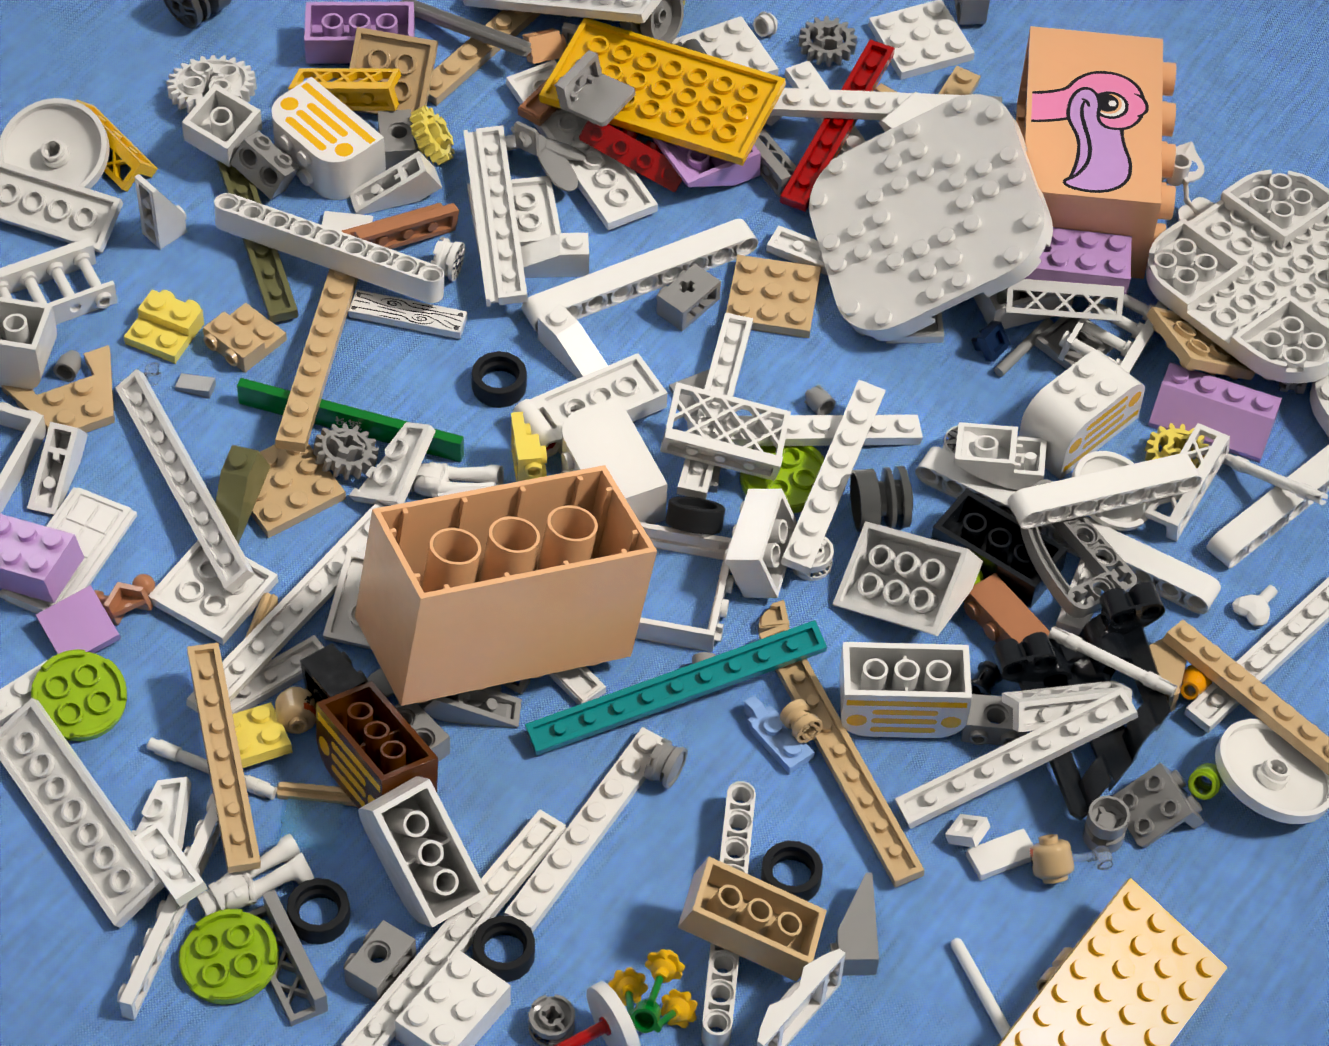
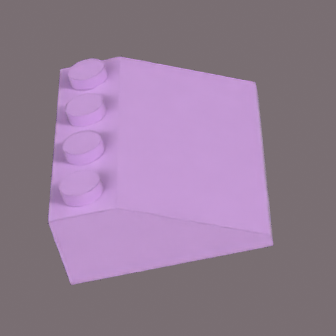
M652 138L687 187L734 186L760 176L761 153L755 145L742 166Z

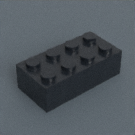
M967 488L933 526L931 539L969 549L983 561L980 570L983 573L984 579L996 573L1030 609L1046 591L1047 587L1036 571L1026 550L1020 525L1016 518ZM1040 532L1052 561L1059 572H1061L1068 548Z

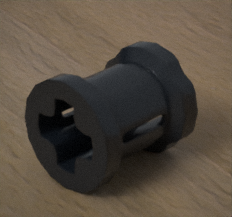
M990 661L980 662L977 668L978 672L971 679L972 694L991 695V690L995 684L1003 679L996 664Z

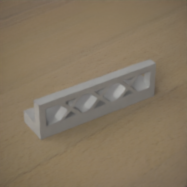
M763 128L754 144L761 153L760 175L780 198L796 169V165Z
M274 889L262 894L264 906L247 913L259 918L267 916L271 923L272 931H275L277 935V943L283 948V953L270 984L290 1025L294 1026L327 1012V995ZM281 969L296 974L297 977L293 986L278 981L277 978ZM294 996L308 999L311 1007L294 1014L290 1004Z

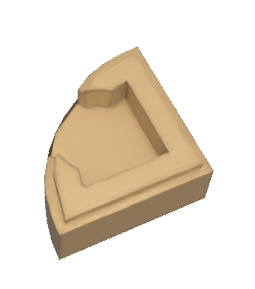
M784 600L773 603L763 613L759 620V633L785 623L790 626Z

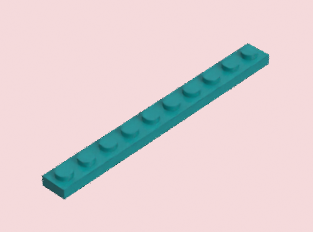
M816 620L526 723L525 730L535 755L538 756L826 652L827 645Z

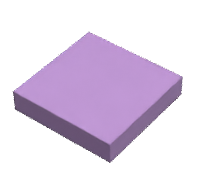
M91 585L36 614L39 623L57 654L76 649L96 653L121 639Z

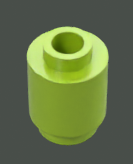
M1212 763L1199 765L1188 780L1190 792L1196 798L1202 800L1213 798L1224 784L1217 766ZM1203 776L1209 778L1212 783H1206Z

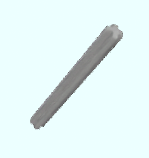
M417 0L400 1L414 2L416 18L522 57H527L531 53V43Z

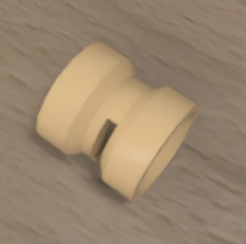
M796 699L790 702L780 713L781 722L786 728L792 729V735L799 743H807L813 740L823 728L822 721L816 714H811V708L803 699Z

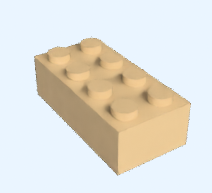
M708 856L693 875L677 928L797 981L802 976L803 967L814 960L827 910Z

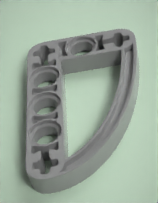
M1043 479L1036 482L1033 486L1050 483L1053 481ZM1085 516L1052 523L1055 529L1096 575V577L1073 588L1068 585L1052 561L1038 527L1030 529L1020 527L1026 550L1036 571L1059 605L1067 614L1074 618H1082L1102 609L1099 602L1100 596L1094 592L1093 588H1100L1105 592L1113 588H1122L1125 592H1129L1137 583L1135 573ZM1077 534L1086 535L1090 542L1080 540ZM1101 555L1105 557L1109 564L1099 562L1096 556ZM1084 597H1085L1086 600H1085V602L1082 604L1080 601H1082V600L1084 599Z

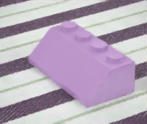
M1170 362L1148 426L1156 429L1162 426L1168 430L1170 423H1173L1177 429L1180 428L1181 424H1185V430L1190 431L1199 423L1230 436V453L1260 462L1275 423L1282 398L1202 372L1190 371ZM1205 437L1203 444L1211 446L1214 440Z

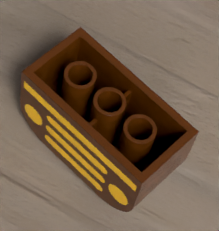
M373 681L316 703V739L322 761L332 778L358 809L416 776L430 779L437 792L438 757Z

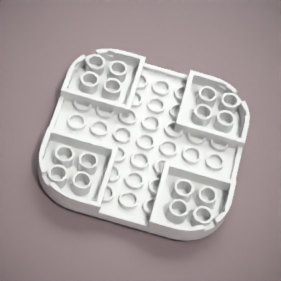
M981 94L960 95L832 159L817 178L809 199L811 221L838 310L860 335L874 337L877 341L897 340L936 323L934 315L982 292L988 298L1017 284L1030 275L1042 262L1039 257L1044 251L1045 246L1050 247L1053 235L1051 215L1044 195L1035 179L1026 153L1028 150L1019 125L1008 109L997 99Z
M1272 170L1255 172L1245 176L1224 190L1221 200L1190 221H1187L1185 218L1181 219L1154 240L1149 251L1146 279L1154 296L1166 307L1264 379L1284 383L1316 382L1329 375V189L1309 176L1293 171H1288L1287 175L1282 173L1272 175Z

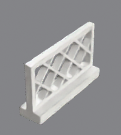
M676 382L660 452L775 481L782 464V454L791 411ZM680 393L692 396L696 404L685 409L679 400ZM711 402H717L723 406L725 411L714 416L707 405ZM701 408L708 420L697 425L690 416V413ZM741 409L748 410L754 418L742 423L735 412ZM730 416L737 427L726 432L718 421ZM771 416L783 420L781 427L772 431L764 419ZM684 417L691 429L685 432L673 429V422ZM758 423L765 432V435L755 440L747 428ZM713 425L720 436L714 439L708 438L701 430ZM741 432L749 443L744 446L735 445L730 437ZM770 439L776 447V454L763 452L759 444Z

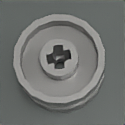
M662 0L645 23L620 21L621 28L672 43L682 26L684 17L683 0Z

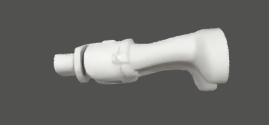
M423 463L409 492L415 491L418 494L433 498L437 497V493H444L460 487L478 486L486 488L502 485L504 468L503 466L492 464L485 467L458 468L448 466L447 463ZM450 481H468V482H475V483H459V482H450Z
M287 834L281 837L275 847L260 857V869L226 873L216 882L209 884V890L196 896L205 915L225 910V908L240 909L248 905H254L262 897V894L287 882L296 881L300 885L304 881L314 879L312 871L302 852L300 853L293 836ZM281 863H286L255 881L252 880L268 869Z

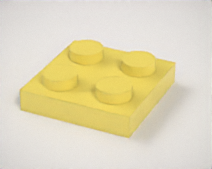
M272 702L232 714L243 768L293 753L292 744L283 725L277 722Z

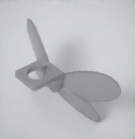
M519 121L515 122L514 126L511 127L513 135L505 136L507 151L520 148L537 156L544 172L554 185L564 191L575 190L578 186V178L568 160L583 161L586 159V155L569 144L547 139L535 128Z

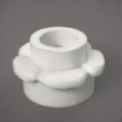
M763 11L754 19L753 26L759 36L772 37V34L774 35L777 32L778 22L771 13Z

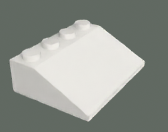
M865 521L832 605L938 636L973 589L983 561L969 549Z

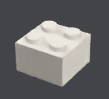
M214 84L182 121L184 141L230 167V161L242 141L257 131L262 130L261 110L219 85Z

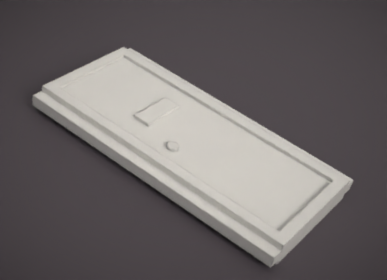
M73 487L46 527L75 534L85 558L55 603L5 589L0 591V598L38 614L88 587L137 517V512L133 511L130 507L78 487L77 489Z

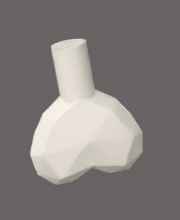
M1268 585L1259 595H1245L1236 598L1232 603L1233 611L1240 616L1246 617L1253 626H1264L1268 623L1270 617L1268 602L1277 595L1278 591L1274 586Z

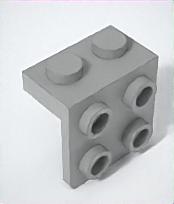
M590 50L581 59L577 60L575 65L555 84L561 109L599 126H606L636 94L634 87L602 74L598 54Z
M1159 763L1113 795V797L1124 801L1128 806L1130 819L1127 828L1136 843L1142 848L1148 847L1183 822H1186L1193 829L1204 823L1199 814L1203 810L1201 805L1192 794L1188 796L1183 789L1187 785L1183 777L1176 769L1170 771L1162 763Z

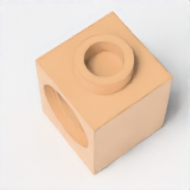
M554 28L522 35L523 40L531 43L530 48L532 50L527 55V61L532 64L559 59L564 53L563 50L566 49L564 35Z

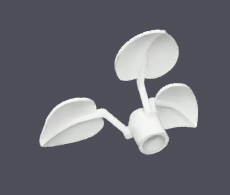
M1192 141L1176 147L1172 178L1162 177V182L1164 179H1167V182L1172 186L1183 184L1184 203L1186 205L1178 210L1179 221L1183 218L1190 221L1214 205L1213 202L1203 197L1195 198L1192 202L1189 199V183L1199 180L1204 174L1203 162L1198 156ZM1192 161L1196 162L1198 169L1189 172Z

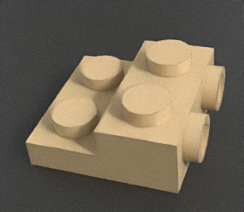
M244 303L230 315L225 311L203 327V339L206 346L212 351L216 350L225 357L231 366H237L245 373L287 341L286 332L247 303Z

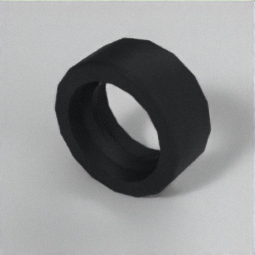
M497 351L483 355L473 365L471 373L473 393L480 402L490 407L502 408L517 403L526 392L527 371L525 364L519 357L508 352ZM504 371L514 375L516 381L508 387L495 388L485 384L482 378L491 372Z
M673 497L668 502L666 523L674 529L685 532L717 534L723 528L725 508L717 502L706 499Z
M788 840L780 842L771 847L765 854L762 861L761 880L809 901L817 894L821 887L823 864L819 854L811 846L800 841ZM795 860L805 864L810 869L811 876L809 881L802 885L789 886L779 882L773 876V867L781 861Z
M315 878L304 881L294 888L288 898L287 915L299 939L311 944H324L340 937L348 927L350 904L347 893L339 884L329 879ZM315 898H327L335 902L338 907L337 916L330 922L321 925L309 924L300 918L299 911L304 903Z
M497 916L488 919L478 927L473 937V960L505 982L520 979L529 972L535 958V938L531 928L524 921L513 916ZM509 935L522 942L523 954L518 959L508 963L496 962L486 956L484 951L485 944L493 937Z

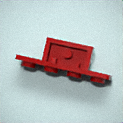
M587 121L579 135L580 141L668 190L676 192L682 179L665 155L660 153L661 150L656 144L649 140L646 144L636 140L638 134L624 128L620 131L609 124L599 126Z

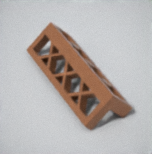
M436 203L342 230V232L389 249H394L455 231L459 209L454 203L444 206L441 203Z

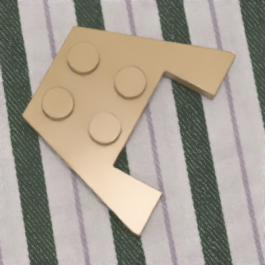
M109 345L84 353L85 362L92 376L38 395L35 394L33 389L2 385V391L7 396L10 395L21 409L33 410L44 415L46 431H48L50 422L76 427L85 433L115 423Z

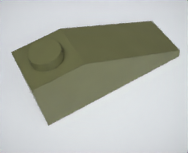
M232 445L221 470L215 503L239 544L271 466L258 450Z

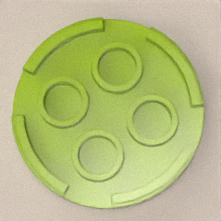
M760 446L763 452L776 454L775 446ZM784 446L781 468L775 481L740 472V483L745 495L748 489H782L792 512L799 513L802 512L825 458L813 446Z
M82 649L61 652L48 659L41 666L32 684L31 698L41 703L66 740L88 741L103 736L119 722L126 706L127 687L121 671L110 659H105L91 652H85Z
M225 909L205 916L195 924L196 927L189 933L184 944L180 947L179 968L187 986L199 998L215 1004H235L255 996L271 981L279 962V947L271 927L265 920L253 914L243 912L242 909Z

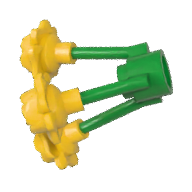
M661 949L658 952L648 953L645 967L651 971L652 977L655 980L648 999L641 1000L642 994L648 990L647 984L644 983L646 980L644 974L637 973L632 967L626 968L624 972L622 970L615 971L614 978L608 982V985L616 992L624 1006H627V1012L637 1031L648 1033L654 1030L658 1033L666 1023L670 1026L678 1025L681 1028H686L689 1026V1022L696 1021L695 1010L698 1003L695 1000H691V993L689 991L680 992L677 989H672L669 995L665 994L662 996V1009H660L656 1002L662 983L682 978L685 965L679 961L678 955L673 951Z

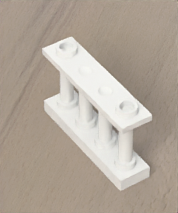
M89 237L0 268V297L12 298L11 293L27 288L33 302L53 306L56 325L118 303L113 280L101 284L92 265L97 263L94 245ZM81 269L90 288L74 293L65 274ZM54 279L64 298L47 303L38 284Z
M1124 294L1123 305L1142 315V319L1146 322L1145 324L1141 322L1137 324L1123 315L1121 322H1110L1132 334L1131 337L1135 339L1134 342L1130 340L1126 342L1091 323L1088 319H1080L1072 333L1066 330L1059 342V346L1063 349L1058 359L1063 361L1070 349L1083 356L1096 350L1077 339L1080 332L1084 331L1120 351V355L1124 357L1123 361L1118 358L1117 360L1109 358L1130 374L1155 332L1153 324L1146 316L1151 307L1166 310L1168 307L1160 301L1157 302L1156 306L1152 304L1148 306L1132 296ZM1096 304L1104 314H1116L1115 311L1103 304ZM1092 308V309H1090L1087 313H1097V312H1096V310H1095L1094 308Z

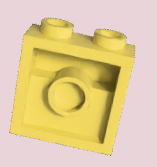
M152 289L137 309L138 318L124 335V341L126 345L176 364L204 325L203 310L194 300L188 299L186 302L176 299L173 293L168 290L158 292Z
M523 412L511 413V452L516 482L547 476L545 465L547 463L546 446H540L538 434L531 435L530 423H524Z

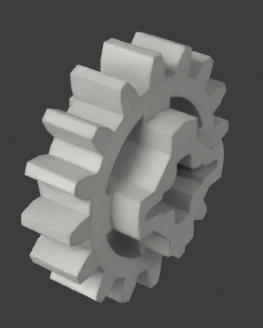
M825 16L824 21H820L816 17L814 18V24L807 21L805 28L800 29L798 46L801 47L802 55L808 54V61L816 59L817 65L826 62V65L830 67L831 62L841 65L842 59L850 60V54H855L857 36L854 35V28H848V22L840 24L839 18L836 17L833 21H830L828 16Z
M343 423L342 428L332 424L330 430L323 428L321 435L317 434L313 449V455L317 456L315 463L324 464L322 471L332 470L333 477L335 478L339 474H343L345 480H348L350 475L360 479L361 473L366 474L371 466L375 467L379 451V448L375 447L376 440L368 439V431L358 432L359 426L349 429L347 423Z

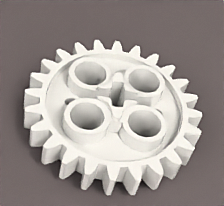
M212 55L207 60L203 56L200 57V61L190 59L189 65L181 63V69L174 68V74H169V80H167L168 97L172 99V104H178V109L180 110L187 107V113L192 111L214 84L219 85L246 102H250V96H255V90L257 89L255 72L251 71V66H245V61L236 63L235 57L226 60V55H223L220 59H216L215 55Z

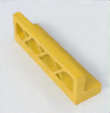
M299 68L288 87L290 91L301 84L305 78L313 77L352 111H396L399 102L394 88L401 77L400 69ZM333 78H339L333 82H327ZM359 78H364V79H362V80H360V81H358V82H352V81H355V80H357V79H359ZM382 79H388L387 82H378Z
M77 99V102L85 105L97 115L107 132L109 148L113 150V161L107 162L104 172L122 190L127 192L134 183L136 175L142 174L152 178L158 168L94 105ZM127 164L131 170L123 180L120 177V165Z

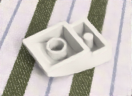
M959 422L954 464L966 472L995 485L1020 490L1032 487L1036 482L1044 479L1047 441L1042 438L1017 436L1018 427Z

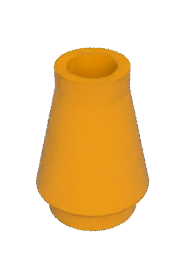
M1189 665L1184 670L1180 692L1184 698L1193 700L1202 694L1213 681L1193 665Z

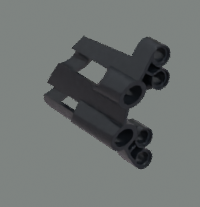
M1142 582L1133 586L1129 592H1125L1122 588H1113L1106 591L1099 598L1102 607L1101 614L1086 623L1077 636L1147 672L1151 671L1159 675L1144 631V627L1155 622L1165 613V608L1155 585L1152 582ZM1044 632L1030 634L1021 643H1018L1015 639H1004L996 643L991 650L1002 679L1018 683L1021 691L1111 681L1116 671L1091 657L1064 647V645L1056 642V640L1048 638V635ZM1134 679L1144 701L1137 709L1138 718L1128 722L1126 727L1122 725L1089 741L1096 760L1086 771L1082 779L1071 751L1049 761L1070 815L1080 821L1085 818L1091 803L1099 798L1107 788L1110 791L1134 763L1144 742L1154 731L1157 732L1171 712L1166 694L1153 690Z

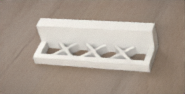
M1023 279L1017 284L1006 288L1005 313L1122 321L1124 286ZM1013 292L1027 293L1033 301L1025 308L1012 307ZM1032 293H1037L1040 295L1036 298ZM1045 294L1056 295L1062 303L1054 310H1046L1038 300ZM1061 295L1069 297L1065 300ZM1074 296L1084 297L1090 303V306L1083 312H1075L1067 302ZM1091 298H1098V299H1097L1095 302H1093ZM1102 299L1117 300L1116 314H1104L1096 304ZM1036 303L1040 309H1032L1030 307ZM1062 306H1065L1069 311H1058V310H1059ZM1094 308L1097 313H1087V312H1088L1090 309Z
M1199 423L1195 426L1180 453L1188 454L1190 459L1197 457L1200 465L1196 469L1202 477L1201 484L1190 492L1153 500L1145 511L1146 518L1166 526L1167 538L1178 541L1229 453L1230 436ZM1199 435H1203L1213 439L1214 442L1211 446L1199 449L1196 440ZM1171 502L1174 509L1170 517L1155 511L1158 505Z
M1105 681L1002 693V702L1013 708V730L1019 733L1034 731L1122 687L1132 702V689L1116 681Z

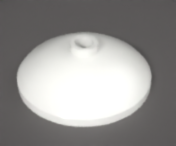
M1095 451L1085 455L1076 464L1072 477L1134 463L1114 452ZM1151 501L1089 516L1098 523L1115 530H1133L1148 520L1145 517V511Z

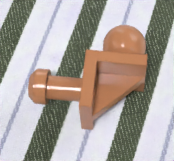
M140 574L133 579L132 585L117 582L109 596L104 595L102 591H94L112 623L118 626L126 612L135 608L151 611L153 605L148 595L155 589V582L150 575Z

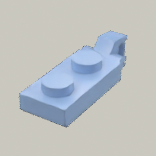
M754 695L744 701L743 712L749 717L747 723L751 727L750 732L788 774L814 758L815 752L807 743H799L793 737L792 729L785 727L780 720V714L770 705L765 708L763 703Z

